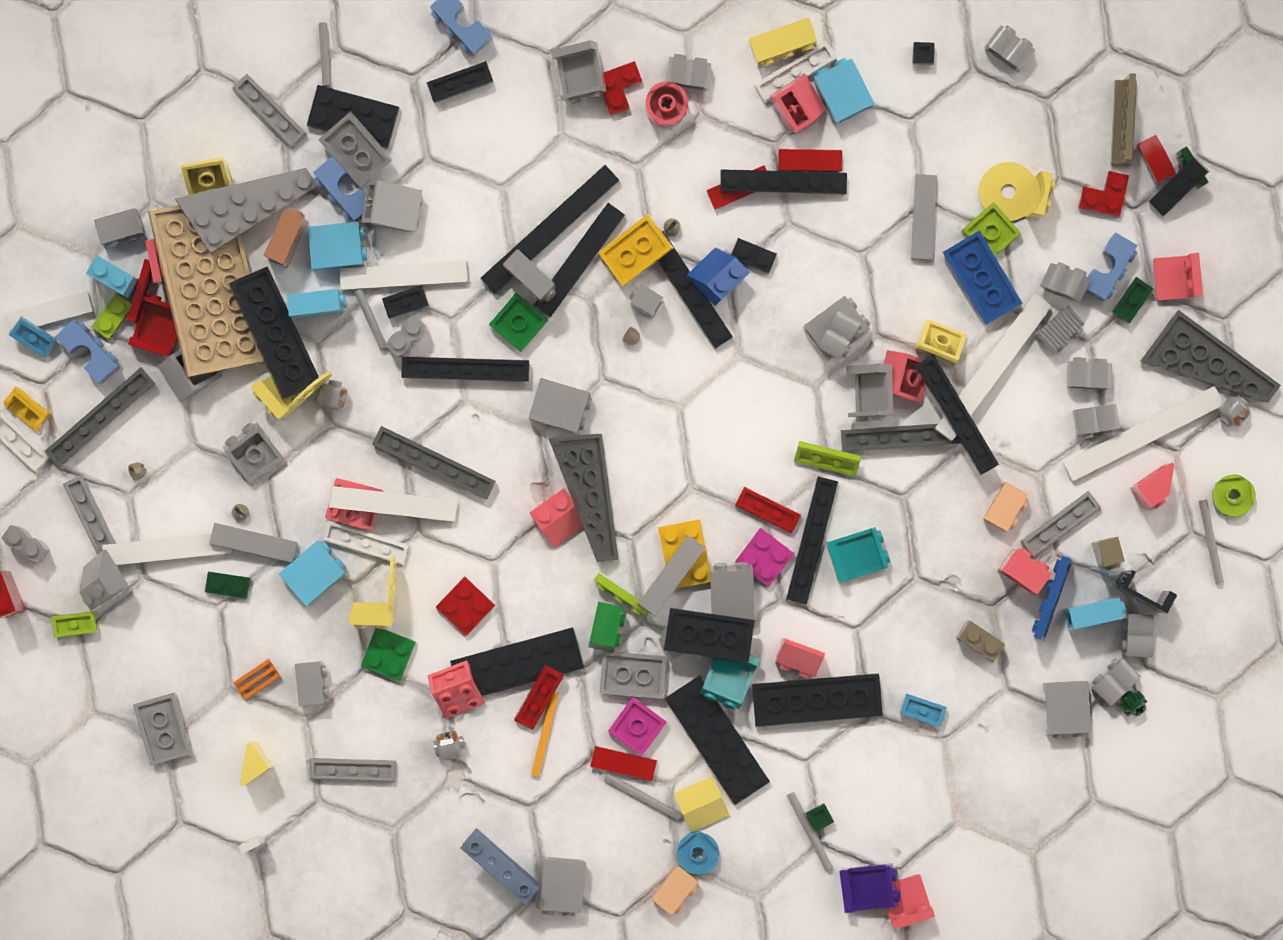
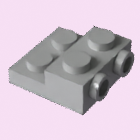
M257 422L254 425L252 423L245 425L241 430L243 433L237 437L234 435L229 437L224 442L225 446L223 447L224 452L250 484L284 459Z

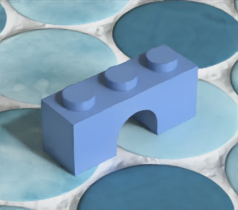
M436 0L430 6L433 11L431 16L438 23L442 21L447 26L445 31L453 39L457 37L461 41L459 46L465 53L469 54L471 52L475 56L493 39L492 35L478 20L469 27H462L456 22L457 15L464 9L463 4L459 0Z
M332 156L313 172L316 176L314 181L321 189L326 187L330 192L328 197L335 205L339 203L344 208L341 212L348 221L353 219L355 222H358L362 219L366 195L360 188L351 195L343 194L340 191V182L348 174Z
M1116 232L1112 234L1102 251L1103 254L1112 260V269L1109 273H1101L1096 269L1091 270L1088 275L1091 281L1085 292L1102 302L1106 298L1110 299L1116 290L1113 286L1117 279L1121 281L1127 272L1124 269L1127 262L1132 263L1138 253L1135 251L1137 244Z
M73 319L55 338L72 354L80 347H88L92 357L84 369L97 383L102 385L120 368L117 364L119 360L112 352L106 353L102 348L104 344L98 337L92 338L88 333L90 329L84 322L80 321L78 323Z

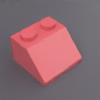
M887 350L884 364H892L894 397L923 403L927 386L915 365L924 361V359L903 352Z
M1172 462L1165 463L1130 487L1144 508L1156 509L1166 502L1164 498L1169 496L1175 466Z
M564 488L529 512L554 548L583 528L573 500Z
M783 638L775 662L779 663L778 668L790 671L791 668L799 671L797 675L810 679L811 675L816 677L825 653Z

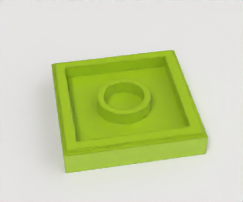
M994 202L962 229V232L967 237L980 230L995 256L1022 234Z

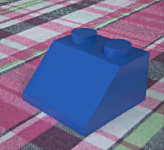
M715 247L686 277L716 306L750 272L736 257Z

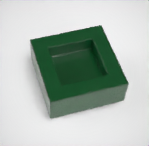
M825 803L805 812L815 832L834 823Z

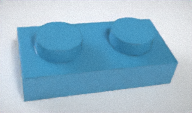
M20 316L9 332V336L44 358L57 341L55 337Z
M906 693L900 714L941 727L947 707Z

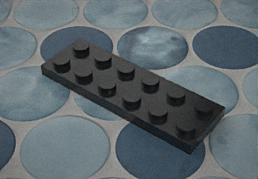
M268 266L228 283L281 399L283 400L305 390L319 376L292 318L289 317V311Z
M573 627L450 661L451 666L466 660L468 661L474 683L482 696L535 682L544 665L563 674L584 668Z
M879 673L752 684L755 727L883 716Z
M699 675L665 697V700L734 805L768 784L770 780L717 700L715 702L709 701L704 698L703 694H700L704 680Z

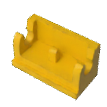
M17 386L14 387L3 402L5 407L11 410L35 432H38L52 415Z

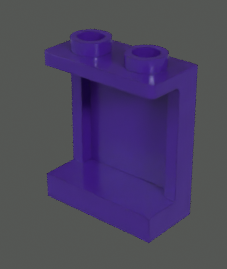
M893 863L843 868L839 871L845 913L888 907L896 908L899 906L898 902H901V893L899 889H896L895 882L898 881L897 868H894Z

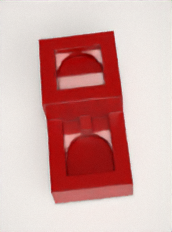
M1157 135L1137 144V148L1146 161L1147 168L1157 184L1176 175L1174 167Z

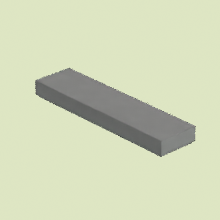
M248 74L232 88L291 148L307 135Z
M915 175L911 259L933 260L937 175Z
M80 475L63 483L97 555L103 551L102 545L117 544L84 476Z
M1088 490L1020 542L1032 554L1031 557L1034 558L1099 510L1101 506Z
M218 523L213 525L209 544L291 563L293 562L297 546L295 541Z
M688 535L644 594L638 605L655 617L705 547Z
M311 758L310 780L395 782L396 760Z

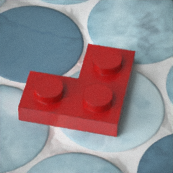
M635 61L603 72L607 92L602 93L610 116L630 109L623 89L642 82Z
M1108 171L1104 191L1083 187L1078 208L1120 217L1130 175Z

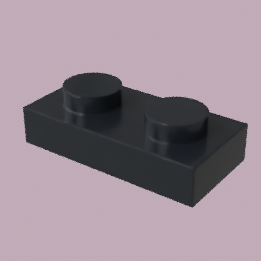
M738 238L731 255L736 257L741 263L769 274L777 253Z
M422 285L382 298L388 319L429 306Z

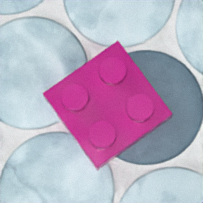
M760 528L735 562H747L748 565H752L753 576L769 587L794 553Z
M632 697L608 732L643 756L667 721Z

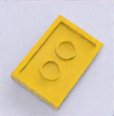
M646 214L598 253L620 284L625 287L670 252L673 246L650 214Z
M700 519L658 527L665 566L688 535L705 547ZM706 548L676 589L710 582V569Z

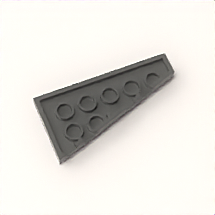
M1180 310L1175 312L1140 360V362L1266 403L1271 400L1281 386Z
M602 433L549 438L596 561L618 560Z

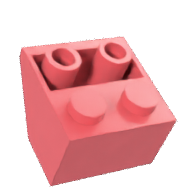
M805 73L769 96L790 132L797 133L814 122L826 110Z

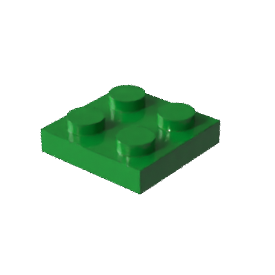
M516 292L489 323V326L518 351L522 352L549 320Z
M375 628L361 666L401 681L416 641L386 629Z

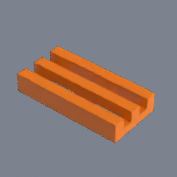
M267 659L233 683L242 694L244 700L281 677L271 660ZM268 665L270 667L244 686H241V682ZM271 672L274 673V676L249 693L245 692L247 688Z

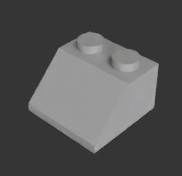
M181 350L170 355L158 366L181 402L199 393L222 377L220 371L187 378Z
M106 549L83 567L79 593L90 611L108 602L128 586V583Z

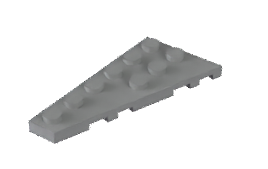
M307 168L183 196L175 198L208 252L211 253L318 185Z

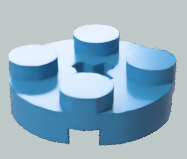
M697 831L689 833L681 839L677 848V858L680 866L686 872L697 875L706 874L716 866L719 849L712 836ZM694 848H702L704 850L701 859L692 856Z

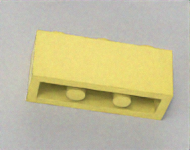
M808 17L751 37L748 43L756 65L762 64L764 67L773 64L774 59L782 57L784 60L794 56L796 51L802 50V52H807L814 49L813 45L817 44V38Z

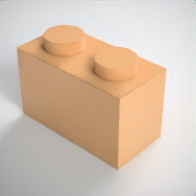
M1004 482L983 519L1005 532L1009 528L1012 530L1018 521L1016 515L1019 510L1023 511L1029 502L1026 499L1028 494L1010 483Z
M677 864L651 897V900L670 915L674 912L678 914L685 905L683 900L687 895L691 897L698 889L696 885L698 880Z

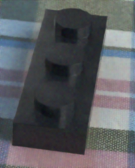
M485 61L426 83L433 102L437 103L493 83V79Z
M1194 156L1149 203L1164 217L1210 171Z

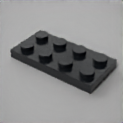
M317 85L307 127L327 132L351 111L382 147L389 148L400 107Z
M670 608L664 651L749 663L755 620Z

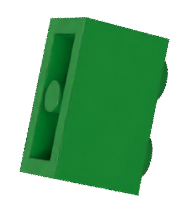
M598 601L588 648L613 653L614 647H619L621 634L617 633L619 626H624L626 617L625 614H622L623 607Z

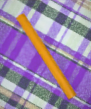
M554 693L548 703L531 775L534 776L540 775L559 693Z

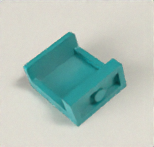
M876 527L826 542L838 583L888 568L887 563H890V558L887 550L883 551L881 543L884 542L881 531H877Z
M750 655L749 663L714 658L700 694H703L704 698L709 701L715 702L717 700L724 703L723 705L726 708L732 710L740 709L760 658Z

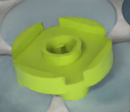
M1238 474L1222 477L1215 483L1212 490L1214 506L1219 513L1229 517H1238L1246 514L1256 499L1253 484ZM1232 489H1234L1235 493H1239V497L1236 498L1235 502L1228 497Z

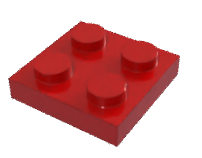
M464 576L440 601L436 608L467 636L496 605Z

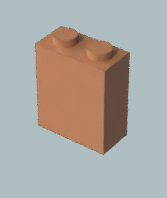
M291 208L290 211L284 209L263 255L268 260L288 268L308 224L302 212Z

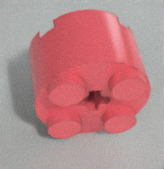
M666 81L654 85L647 94L646 113L649 119L657 126L673 127L679 124L686 116L688 109L687 95L683 88L677 84ZM663 101L671 102L669 109L662 107Z

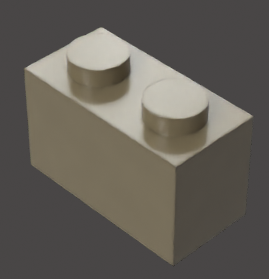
M1118 537L1092 542L1098 567L1111 570L1119 568L1120 563L1125 562Z
M967 620L956 636L957 639L991 662L996 660L1006 645L970 620Z

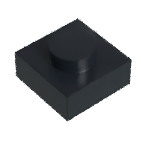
M913 42L912 64L934 65L935 43Z

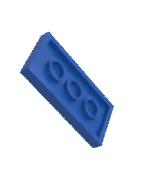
M980 230L943 252L986 325L1023 303Z
M1062 556L1061 560L1057 559L1053 569L1054 573H1056L1054 580H1049L1046 589L1049 595L1047 600H1042L1039 612L1042 613L1040 620H1035L1032 628L1036 639L1044 641L1073 562L1068 557Z

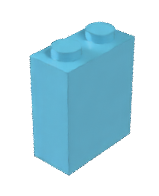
M843 58L835 62V67L829 70L827 67L820 69L816 72L817 76L813 78V82L835 125L873 107L875 104L852 58L849 60Z
M359 222L307 227L311 268L313 271L364 266V261L367 260V250L362 248L365 230L364 227H360Z
M96 255L86 272L89 276L129 299L135 293L138 279Z
M338 289L287 295L289 317L293 320L343 314V308H347L346 296Z
M316 541L279 573L280 577L305 606L313 603L347 573L344 570L346 565L340 558L334 559L330 554L332 549L325 541L323 543Z
M1118 597L1063 608L1067 627L1071 630L1124 619L1123 614L1126 613L1125 604Z

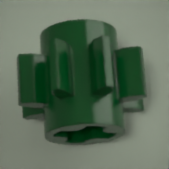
M1139 690L1136 693L1128 691L1122 696L1120 707L1128 717L1131 714L1137 717L1145 712V704L1148 701Z

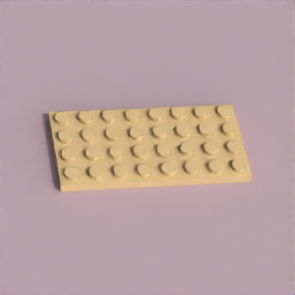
M179 205L150 210L148 212L187 378L264 362L228 283L250 274L241 234L209 253Z

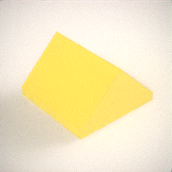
M224 158L181 165L189 195L231 185L227 161Z
M927 319L915 350L930 356L935 355L937 359L955 365L959 360L966 334Z
M252 740L247 743L240 785L242 786L250 783L273 767V764L257 741Z
M713 776L674 793L691 832L730 815Z

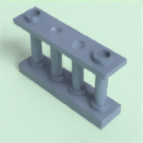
M478 828L472 832L460 847L523 904H526L539 889L538 881Z

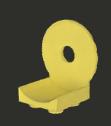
M1003 162L994 165L983 175L980 181L979 199L981 205L986 209L994 202L1010 221L1023 217L1039 220L1049 212L1051 201L1048 200V195L1053 192L1055 180L1052 179L1053 173L1040 171L1036 176H1033L1026 167L1018 163ZM1009 184L1015 188L1013 198L1006 199L1002 196L1001 189L1004 185Z
M331 371L325 373L303 390L294 400L291 397L281 399L271 376L262 382L260 380L256 381L250 388L254 391V397L260 402L263 401L268 407V413L274 418L281 419L291 415L305 400H308L313 393L317 392L320 386L326 383L333 374Z
M392 556L390 562L388 603L353 602L352 612H349V625H354L355 628H366L367 625H373L378 629H386L388 626H392L395 618L396 556Z

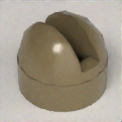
M671 218L664 223L666 234L675 236L680 232L681 225L677 219ZM674 221L677 224L673 227L672 231L670 232L668 228Z
M630 326L622 341L629 345L637 344L640 340V334L635 328Z
M136 462L128 466L129 474L134 481L145 476L146 469H142L144 467L143 463Z
M237 504L232 509V516L237 521H244L249 516V509L243 504ZM236 508H239V510L244 514L242 518L236 512Z

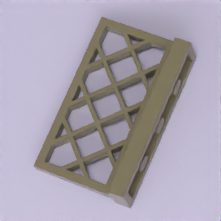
M1129 73L1124 80H1115L1110 165H1133L1137 89L1136 74Z

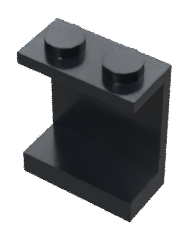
M1126 570L1124 573L1121 572L1116 580L1118 584L1117 590L1159 613L1168 614L1177 594L1172 591H1163L1156 603L1128 587L1136 573L1134 570Z

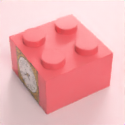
M1023 548L1012 549L998 571L1032 595H1038L1052 575L1048 571L1050 567L1040 560L1036 562L1032 560V554Z

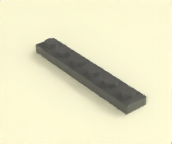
M140 367L47 448L45 452L58 467H61L156 383Z
M937 424L841 430L843 452L961 443L957 436L950 441L936 431L934 428Z
M383 426L380 427L372 443L373 446L485 500L488 499L496 482Z

